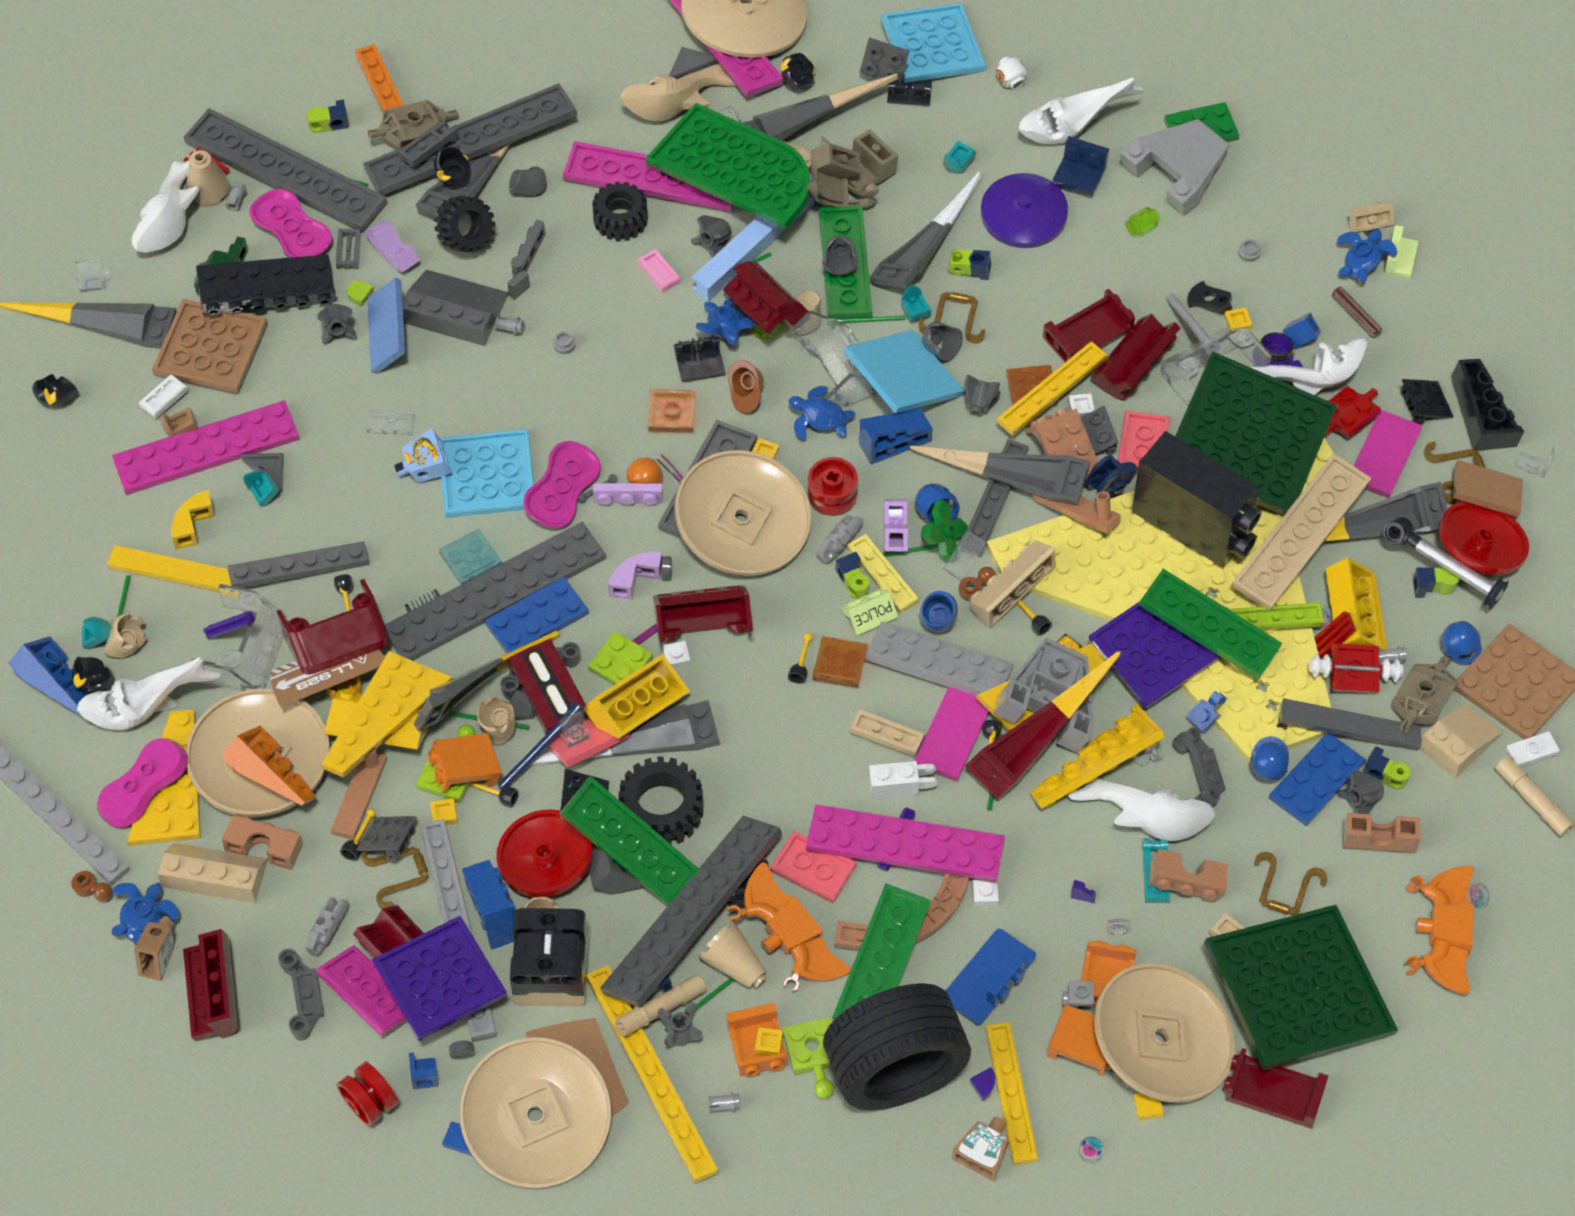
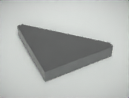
M681 47L669 76L676 78L684 74L689 75L703 70V67L710 64H718V61L712 54Z
M283 453L241 454L242 461L253 471L269 473L277 485L279 493L283 492Z

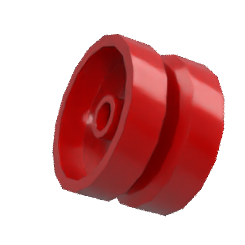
M838 457L823 458L814 463L808 474V499L811 506L817 512L828 516H838L845 514L853 508L858 496V475L854 466L845 459Z
M365 1061L354 1069L355 1078L347 1075L336 1085L340 1095L354 1114L370 1127L381 1118L380 1110L388 1113L399 1102L384 1077L375 1067Z

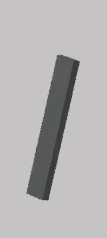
M1007 439L1002 453L1027 454L1029 446ZM993 479L989 480L960 545L961 551L982 557L987 541L991 537L1013 486Z
M1283 698L1281 702L1280 723L1417 751L1420 748L1421 726L1412 725L1409 732L1404 733V731L1401 732L1399 730L1403 722Z

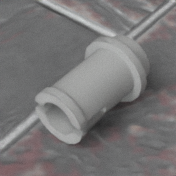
M234 182L230 186V194L225 203L229 210H239L242 197L247 193L246 186L243 183Z
M497 316L495 321L496 330L514 332L515 335L522 334L524 331L525 322L520 317L513 319Z
M1397 646L1396 649L1379 650V665H1381L1385 658H1388L1390 663H1393L1395 659H1398L1400 664L1406 662L1405 648Z
M731 1092V1095L708 1096L710 1113L725 1110L735 1112V1109H740L739 1094Z

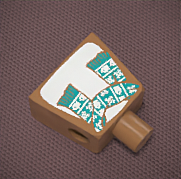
M161 918L159 923L149 922L143 930L134 948L138 976L162 981L174 950L172 932L174 924L170 919Z
M994 1117L989 1126L981 1121H977L954 1147L952 1160L995 1182L1008 1147L1009 1137L1002 1133L1007 1123L999 1117Z

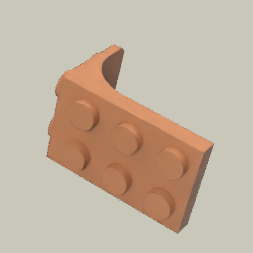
M1067 407L1049 415L1050 419L1047 415L1029 423L1030 428L1025 430L1026 434L1032 433L1036 436L1045 455H1068L1089 460L1090 467L1087 477L1089 476L1094 465L1098 463V459L1077 408L1069 411Z

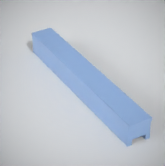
M809 196L803 210L786 229L759 216L756 217L692 276V280L696 282L692 290L709 302L737 275L733 270L734 267L740 263L757 258L817 201Z

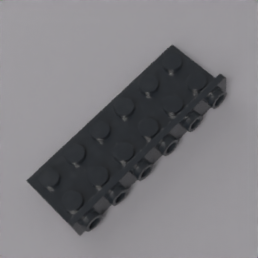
M329 254L196 266L202 314L215 315L225 311L238 313L248 309L260 311L270 307L282 309L293 305L305 307L309 304L319 303L320 305H327L335 302L336 290L333 287Z

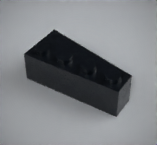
M1481 359L1459 360L1452 373V379L1473 448L1477 450L1517 447L1524 434V430L1521 425H1517L1512 410H1508L1503 402V395L1494 387V381Z

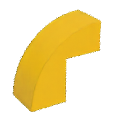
M208 490L190 497L177 510L171 526L175 550L198 545L192 522L215 517Z

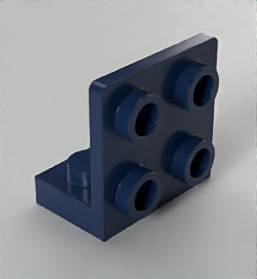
M1068 136L1064 157L1052 182L1093 195L1106 170L1109 148Z

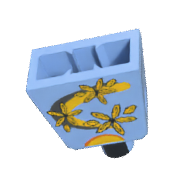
M433 428L403 446L402 451L405 460L394 465L399 477L410 473L416 482L419 483L452 473L442 441Z

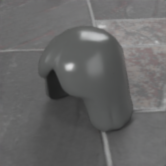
M533 166L528 170H514L509 181L510 192L530 196L538 195L543 191L546 183L544 170L538 166Z
M845 235L832 237L827 242L822 259L823 267L828 273L834 275H845L853 272L858 266L859 260L852 239Z
M930 323L922 335L924 347L942 361H948L953 358L962 346V331L945 323Z

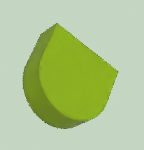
M353 281L347 287L349 300L360 306L365 303L374 291L373 286L363 281Z

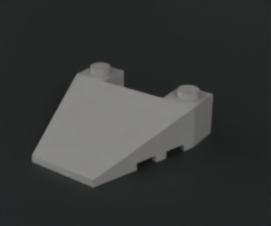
M1197 119L1136 138L1120 154L1122 165L1137 178L1156 162L1178 181L1167 190L1168 203L1185 216L1200 202L1202 194L1224 158L1229 144Z
M1046 637L998 695L993 714L1015 723L1026 709L1037 712L1089 674L1088 657ZM1088 695L1060 730L1057 744L1078 753L1090 740L1095 721L1094 714L1091 713L1092 695Z

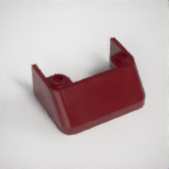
M365 579L360 580L363 593L358 594L352 600V610L309 625L306 619L300 617L286 621L281 609L276 611L285 641L302 673L307 675L315 674L382 649L389 644L390 639L386 626Z
M744 585L663 593L653 596L659 642L677 640V636L684 632L719 628L730 629L733 633L746 632V628L748 632H753L750 596Z

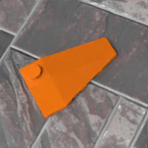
M261 726L236 736L221 755L227 761L229 767L300 805H304L316 797L302 776L292 771L290 768L292 762L289 758L284 759L279 752L281 747L277 741Z

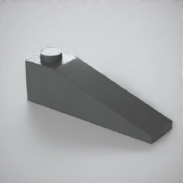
M593 844V859L589 868L593 888L614 894L644 887Z

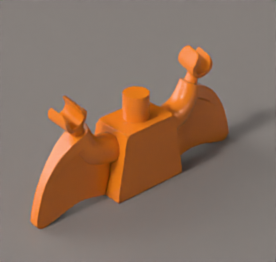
M764 862L760 863L748 880L744 894V908L740 909L738 906L732 905L727 909L728 912L738 911V915L731 917L730 920L739 922L746 915L747 917L757 916L767 922L765 929L769 936L761 941L763 948L768 953H771L780 947L786 955L791 953L794 958L795 965L791 971L793 975L784 982V987H786L789 980L795 981L796 987L792 992L798 989L799 978L812 982H826L848 975L850 967L833 955L827 948L821 936L823 933L821 927L795 895L790 898L777 886L768 865Z
M1472 866L1448 869L1436 875L1429 882L1428 886L1424 884V879L1417 875L1410 879L1417 886L1412 883L1406 886L1407 890L1411 893H1416L1419 890L1423 891V895L1430 898L1434 903L1431 919L1418 917L1416 932L1430 933V946L1433 949L1430 953L1421 956V959L1416 956L1409 957L1404 966L1412 965L1413 967L1408 970L1407 974L1414 975L1421 966H1424L1427 973L1436 982L1462 995H1468L1470 992L1465 967L1467 956H1469L1473 946L1474 904H1470L1468 899V887L1474 871Z

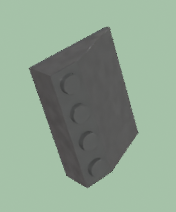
M426 269L407 291L403 300L404 324L485 346L494 328L496 318L500 315L509 294L506 291Z

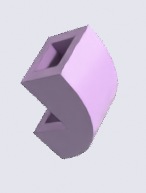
M381 220L365 231L366 236L378 253L395 269L404 272L420 261L413 246L402 243L391 222Z
M884 499L885 551H908L907 499Z
M662 552L637 554L621 563L609 580V597L632 600L637 577L660 580Z

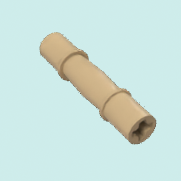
M1510 756L1505 757L1495 767L1497 772L1511 785L1512 789H1516L1527 803L1542 816L1541 819L1546 821L1560 837H1564L1574 828L1575 823L1559 808L1558 804H1554L1542 789L1528 777V773L1524 772Z
M695 975L678 985H674L671 990L656 996L641 1007L636 1006L633 1010L615 1019V1026L618 1032L625 1037L643 1026H648L650 1021L659 1018L658 1010L660 1007L670 1012L679 1005H686L688 1001L706 992L705 982L699 975Z

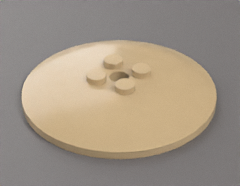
M804 0L681 1L683 19L689 30L700 41L717 51L738 57H765L788 49L801 37L807 21V8Z
M732 450L719 452L704 458L686 473L679 485L675 498V519L678 530L687 546L705 563L730 574L756 576L782 568L801 551L810 531V504L800 482L782 464L755 452ZM743 514L747 520L744 522L738 521L735 515Z
M250 689L227 696L212 705L194 725L186 746L188 756L187 770L198 793L211 805L224 812L247 817L277 814L298 804L229 767L227 761L221 756L236 736L258 726H261L277 741L281 747L279 752L284 759L289 758L292 762L290 767L292 771L301 775L313 791L325 774L326 770L322 769L321 764L330 750L328 734H325V725L321 717L304 700L300 699L280 707L273 689Z
M1155 963L1139 964L1126 968L1115 975L1099 995L1094 1013L1095 1034L1099 1047L1115 1073L1135 1090L1161 1101L1189 1102L1211 1093L1228 1075L1235 1054V1038L1232 1024L1225 1008L1216 995L1196 977L1169 965ZM1155 1033H1160L1165 1038V1042L1159 1041Z
M523 1038L505 1043L494 1049L473 1069L461 1095L460 1127L470 1153L489 1174L498 1180L517 1187L530 1189L548 1188L575 1178L596 1159L603 1148L610 1128V1097L600 1072L580 1051L554 1039ZM530 1109H539L542 1112V1118L539 1121L530 1120L528 1118V1111Z

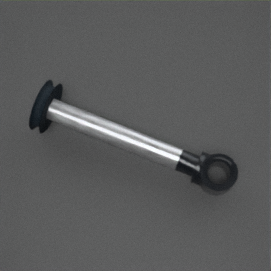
M1398 517L1392 520L1383 529V536L1388 543L1412 547L1487 595L1483 606L1489 605V610L1500 600L1508 586L1509 580L1504 582L1503 577H1501L1494 584L1417 535L1411 521L1405 517ZM1395 526L1400 529L1401 535L1396 532Z

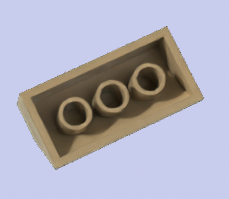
M1037 540L1031 545L1026 544L1015 560H1009L998 576H992L982 591L978 590L973 594L970 599V610L989 628L993 627L1056 567L1054 548Z
M173 843L164 852L157 875L163 888L256 903L268 860L262 857Z

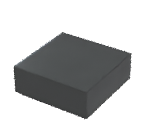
M524 270L507 283L509 296L513 300L530 288L529 274Z

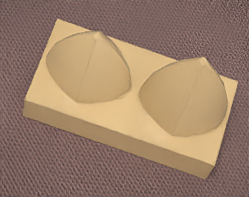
M1373 202L1371 206L1349 210L1351 232L1394 225V205L1392 202L1382 204Z

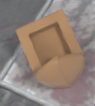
M190 407L170 417L165 413L161 415L162 427L169 436L190 432L198 428L194 413Z

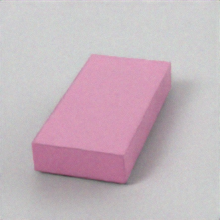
M657 249L638 258V264L662 293L681 283L678 274Z

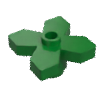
M945 500L935 501L932 509L934 521L924 525L921 534L923 540L929 545L938 544L940 557L946 563L955 562L958 555L955 538L964 537L968 526L961 518L952 519L951 507Z

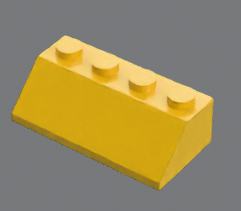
M1348 557L1327 567L1326 583L1329 588V603L1333 615L1332 621L1343 611L1350 613L1357 630L1342 644L1379 646V650L1388 649L1376 573Z
M661 654L593 698L585 706L584 710L598 729L620 739L687 695L690 690L665 656Z
M351 689L338 690L332 699L325 734L339 735L362 697V693H356ZM416 713L394 734H389L382 744L418 749L427 735L429 727L418 731L414 725L418 717V713Z

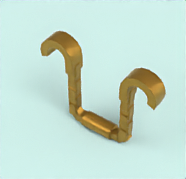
M954 292L941 294L934 322L941 321L946 299L966 304L971 303L965 337L970 343H981L985 338V329L981 330L978 335H973L970 332L978 304L976 298ZM920 317L919 330L923 334L927 326L924 325V319Z
M1430 442L1424 450V457L1430 463H1441L1473 456L1475 465L1486 468L1482 456L1479 455V451L1473 448L1434 455L1430 451L1435 450L1436 442ZM1454 480L1443 483L1442 488L1446 503L1456 502L1453 494L1449 495L1445 492L1446 490L1454 489Z
M414 846L402 850L401 857L413 854L415 865L421 876L380 889L376 895L379 908L384 909L394 906L392 901H382L385 896L426 882L429 877L427 874L428 869L423 855L419 853L420 849ZM361 851L362 861L369 867H376L390 861L387 855L369 858L367 855L374 851Z
M1261 852L1255 858L1254 866H1259L1260 862L1264 860L1271 864L1261 898H1259L1262 906L1268 907L1270 910L1286 915L1287 913L1292 916L1300 913L1299 909H1301L1310 878L1317 876L1321 879L1320 885L1323 888L1326 885L1327 875L1325 871L1317 867L1310 868L1303 879L1295 907L1292 908L1290 905L1274 900L1269 901L1267 900V895L1275 874L1277 860L1270 852Z

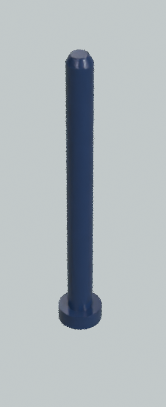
M573 701L570 704L572 708L499 782L498 787L501 790L509 787L578 715L582 717L586 713L578 703Z

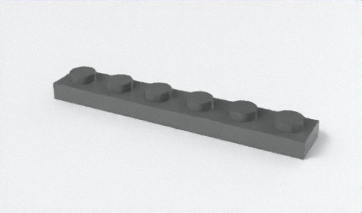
M362 541L227 565L233 590L369 565V558L365 542Z

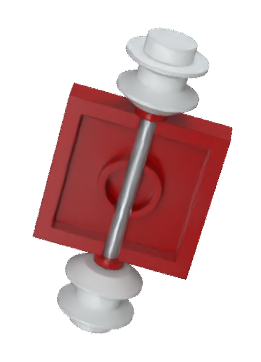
M1333 643L1331 645V659L1327 654L1323 659H1320L1319 655L1315 654L1309 660V672H1312L1313 677H1317L1319 673H1322L1324 678H1327L1331 673V691L1377 694L1380 692L1379 675L1384 682H1387L1389 677H1392L1393 682H1397L1403 676V665L1400 664L1398 659L1390 663L1388 658H1385L1381 665H1379V646Z

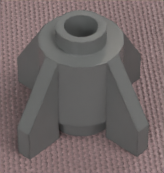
M702 215L697 218L702 231L700 235L691 239L692 244L702 242L706 247L711 246L709 251L713 258L726 246L728 239L731 237V227L724 219Z
M331 304L317 314L318 320L325 323L321 337L322 343L327 344L332 335L337 336L344 332L346 336L353 340L356 338V332L347 320L352 315L351 308L340 304Z
M966 375L964 382L966 407L969 408L970 413L982 415V413L988 412L999 400L1001 391H999L1000 383H988L977 380L971 375Z
M1361 771L1351 772V788L1338 791V796L1348 797L1350 802L1357 806L1354 808L1355 813L1369 814L1376 803L1383 798L1384 786L1376 777Z
M691 1001L685 1009V1013L678 1012L672 1016L671 1013L660 1007L658 1016L668 1028V1035L664 1039L666 1045H686L691 1041L701 1039L702 1031L693 1027L692 1022L696 1003Z

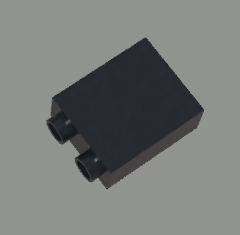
M1164 431L1139 461L1132 512L1222 568L1228 564L1234 555L1244 559L1249 554L1257 540V535L1251 531L1255 528L1262 515V510L1255 506L1258 486L1167 431Z

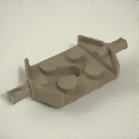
M429 100L383 110L382 124L377 129L368 130L369 139L384 137L396 147L401 148L402 142L416 139L439 121L446 122L447 120L457 119L458 112L456 109L444 112L443 109L441 110ZM414 117L415 119H418V120H417V121H412V120H410L409 118Z
M1442 656L1438 664H1414L1393 699L1392 707L1404 719L1399 727L1401 732L1408 733L1413 724H1435L1441 710L1453 690H1457L1458 685L1457 679L1446 670L1451 662L1449 657ZM1425 686L1431 688L1432 690L1423 691L1421 690V688Z

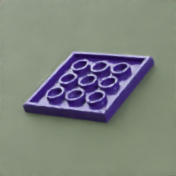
M1138 602L1090 634L1088 639L1105 660L1116 652H1121L1120 657L1112 665V668L1144 708L1147 709L1218 661L1221 657L1139 606Z
M461 916L372 959L376 970L418 1041L507 996L505 988Z

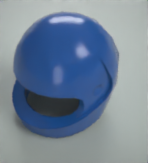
M929 483L918 491L915 498V506L922 517L928 521H934L932 509L935 501L945 500L947 503L952 500V519H955L960 510L958 499L945 486Z
M941 590L930 593L920 607V618L923 625L935 633H942L951 629L958 613V605L955 598L950 593Z
M1454 622L1444 629L1442 645L1446 656L1451 661L1467 666L1481 654L1480 634L1469 622ZM1476 651L1470 658L1462 659L1459 657V655H1466Z
M1268 736L1260 739L1255 744L1250 760L1255 774L1260 779L1275 781L1288 772L1289 750L1281 739Z

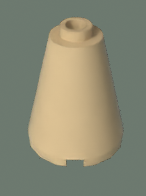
M199 150L191 154L189 158L186 189L198 186L199 192L193 201L197 205L210 207L222 202L221 199L225 195L227 197L230 184L228 177L210 154Z
M733 921L730 922L729 928L725 925L707 943L709 949L706 953L702 950L699 954L703 961L749 989L752 986L758 988L766 979L764 976L766 969Z

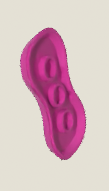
M274 189L258 197L250 206L249 212L252 220L257 225L273 232L278 237L284 252L289 257L320 255L332 242V234L329 228L323 223L310 218L302 210L296 195L288 190Z
M562 441L554 446L549 455L546 473L541 480L532 485L525 493L523 504L527 514L538 523L550 528H562L569 524L575 515L577 499L580 493L599 476L601 463L598 456L588 447L574 441Z
M158 738L146 744L131 769L120 778L106 785L99 794L97 810L102 819L118 828L127 827L136 822L144 813L151 798L160 789L177 780L185 771L188 756L184 748L169 738Z

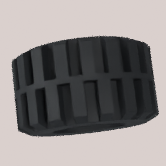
M615 182L613 185L609 183L606 184V188L601 187L599 193L594 195L592 202L593 220L596 230H599L602 236L607 235V239L610 240L615 238L616 241H620V239L627 241L630 240V237H637L638 232L642 233L648 219L647 199L641 189L638 190L636 185L630 186L628 182H624V184ZM618 209L628 210V211L625 212V213H613V212H612V211L618 210Z
M457 196L449 198V202L444 201L441 204L443 208H438L436 212L439 216L435 217L434 222H437V226L434 228L435 231L439 232L437 237L439 240H443L442 244L449 247V249L462 252H476L477 249H483L485 247L484 243L488 244L491 241L489 236L494 235L492 226H495V222L492 221L494 217L493 212H489L491 208L484 204V201L474 197ZM467 212L471 218V227L469 232L462 236L458 223L460 217Z

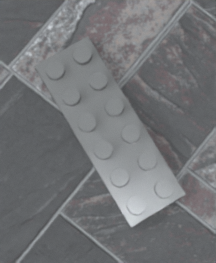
M881 621L865 656L867 661L976 696L1007 682L1014 665L1013 663Z

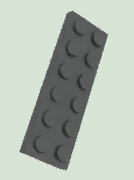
M716 419L688 471L699 461L719 452L732 450L751 452L757 442V435ZM676 491L658 523V529L682 538L675 519Z

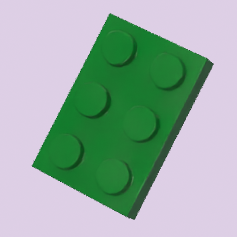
M1226 102L1164 115L1167 129L1199 119L1226 142L1239 140L1238 130Z

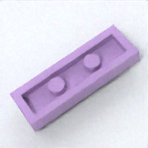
M593 483L594 503L602 505L610 503H622L625 505L662 504V484Z

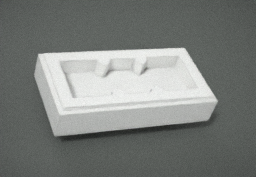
M170 375L139 402V405L156 419L188 391L187 386L173 375Z
M1549 731L1507 745L1505 748L1508 756L1520 768L1556 756L1560 752Z

